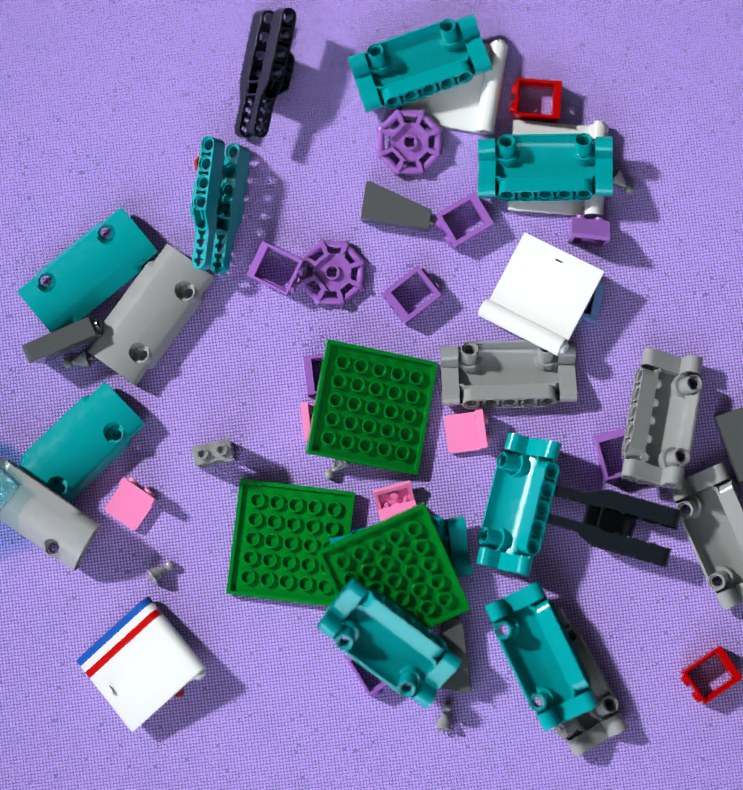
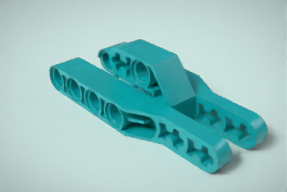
M211 136L204 137L201 142L197 177L193 186L190 214L194 219L196 233L192 265L195 269L203 271L211 267L213 273L223 275L229 270L233 238L242 222L250 150L247 147L231 143L225 151L224 141Z

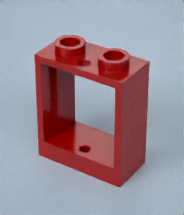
M516 78V82L512 83L511 95H515L514 102L510 103V113H513V119L558 122L560 119L562 81ZM520 87L553 90L551 115L519 112Z
M717 645L680 671L682 674L680 679L686 687H691L693 690L691 695L697 703L701 702L704 705L743 679L720 645ZM715 655L730 676V679L703 696L688 673Z

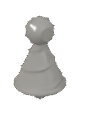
M621 168L617 169L613 173V184L623 187L625 193L631 194L634 191V186L627 184Z
M84 350L72 361L64 359L63 367L69 369L72 365L90 368V360H93V356L89 357L87 350Z
M334 459L331 470H326L324 476L326 479H332L334 472L351 465L348 462Z
M168 560L165 562L164 567L147 569L150 576L147 578L148 582L153 580L158 585L167 570L172 571L174 569V562Z
M445 702L442 705L444 712L434 725V727L441 728L440 733L444 734L445 729L453 730L449 717V712L453 706L449 702Z

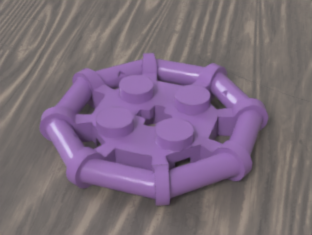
M397 108L379 127L377 126L376 156L396 176H423L443 156V128L425 112V109L399 110ZM403 117H417L416 123H404ZM398 119L400 125L393 132L387 130ZM422 120L432 129L428 133L419 125ZM385 135L391 136V148L385 149ZM434 135V149L429 148V136ZM405 138H414V146L406 147ZM393 152L400 159L398 164L387 154ZM426 152L432 154L423 164H421L419 159ZM404 161H415L416 167L402 166Z
M320 239L314 247L300 256L307 260L305 263L307 268L303 276H299L298 283L313 299L314 304L344 307L356 294L364 290L365 265L367 262L362 259L350 245L349 241ZM327 248H336L341 250L340 253L331 254L328 253ZM322 250L323 255L316 261L311 259ZM347 252L355 262L350 264L344 257V254ZM308 264L313 266L312 277H307ZM329 268H331L332 270H333V269H337V271H336V275H337V276H335V277L330 276V277H329V276H328V274H329L328 269H329ZM353 268H357L356 281L351 279ZM314 281L321 290L318 294L309 283ZM348 284L352 285L353 288L343 296L341 290ZM325 292H337L338 298L323 296Z

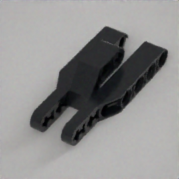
M280 8L275 12L272 10H261L253 15L239 81L240 104L235 123V134L240 138H249L251 136L255 138L265 137L269 131L277 96L289 90L295 58L290 52L297 19L296 12L292 8ZM261 107H263V109L265 110V113H263L262 111H260V108H261ZM257 126H259V128H261V132H259L258 130H256V127H257Z
M556 485L554 496L587 506L582 522L549 513L547 524L576 532L592 547L667 567L672 548L645 542L632 536L637 519L677 530L681 510L612 490L584 493Z

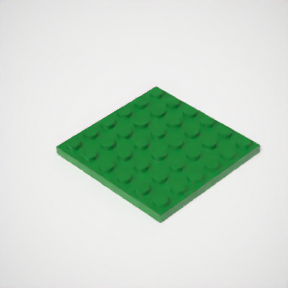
M326 339L305 454L415 476L418 475L438 362Z
M240 478L226 594L330 606L337 596L316 551L330 545V538L350 535L355 492Z
M424 502L316 551L336 596L354 578L370 591L374 589L380 592L426 628L435 626L471 609Z

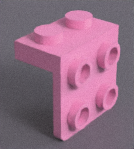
M483 409L469 413L446 415L444 417L449 453L484 450L488 448L487 444H491L489 432L486 433L485 425H488L487 413L483 414Z
M123 477L119 482L121 484L106 505L105 511L131 530H137L157 500L153 498L155 494L147 488L144 490L138 487L139 483L131 477L127 480Z
M410 480L372 490L381 521L416 506Z

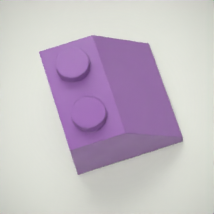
M576 215L571 218L568 243L600 247L607 246L610 241V221H606V218L602 217L587 219L585 215Z

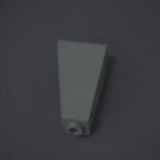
M366 181L361 212L362 222L427 232L429 227H433L434 216L431 215V209L371 181Z
M87 317L22 345V348L29 363H46L103 335L101 331L102 325L96 317Z
M742 407L713 418L737 483L743 482Z
M456 615L442 622L439 637L445 642L446 647L462 659V662L440 688L470 693L463 620H458L459 616Z

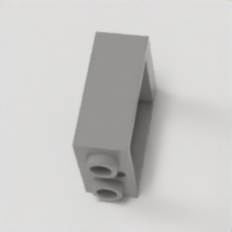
M229 438L191 446L194 464L198 469L236 461L232 441Z

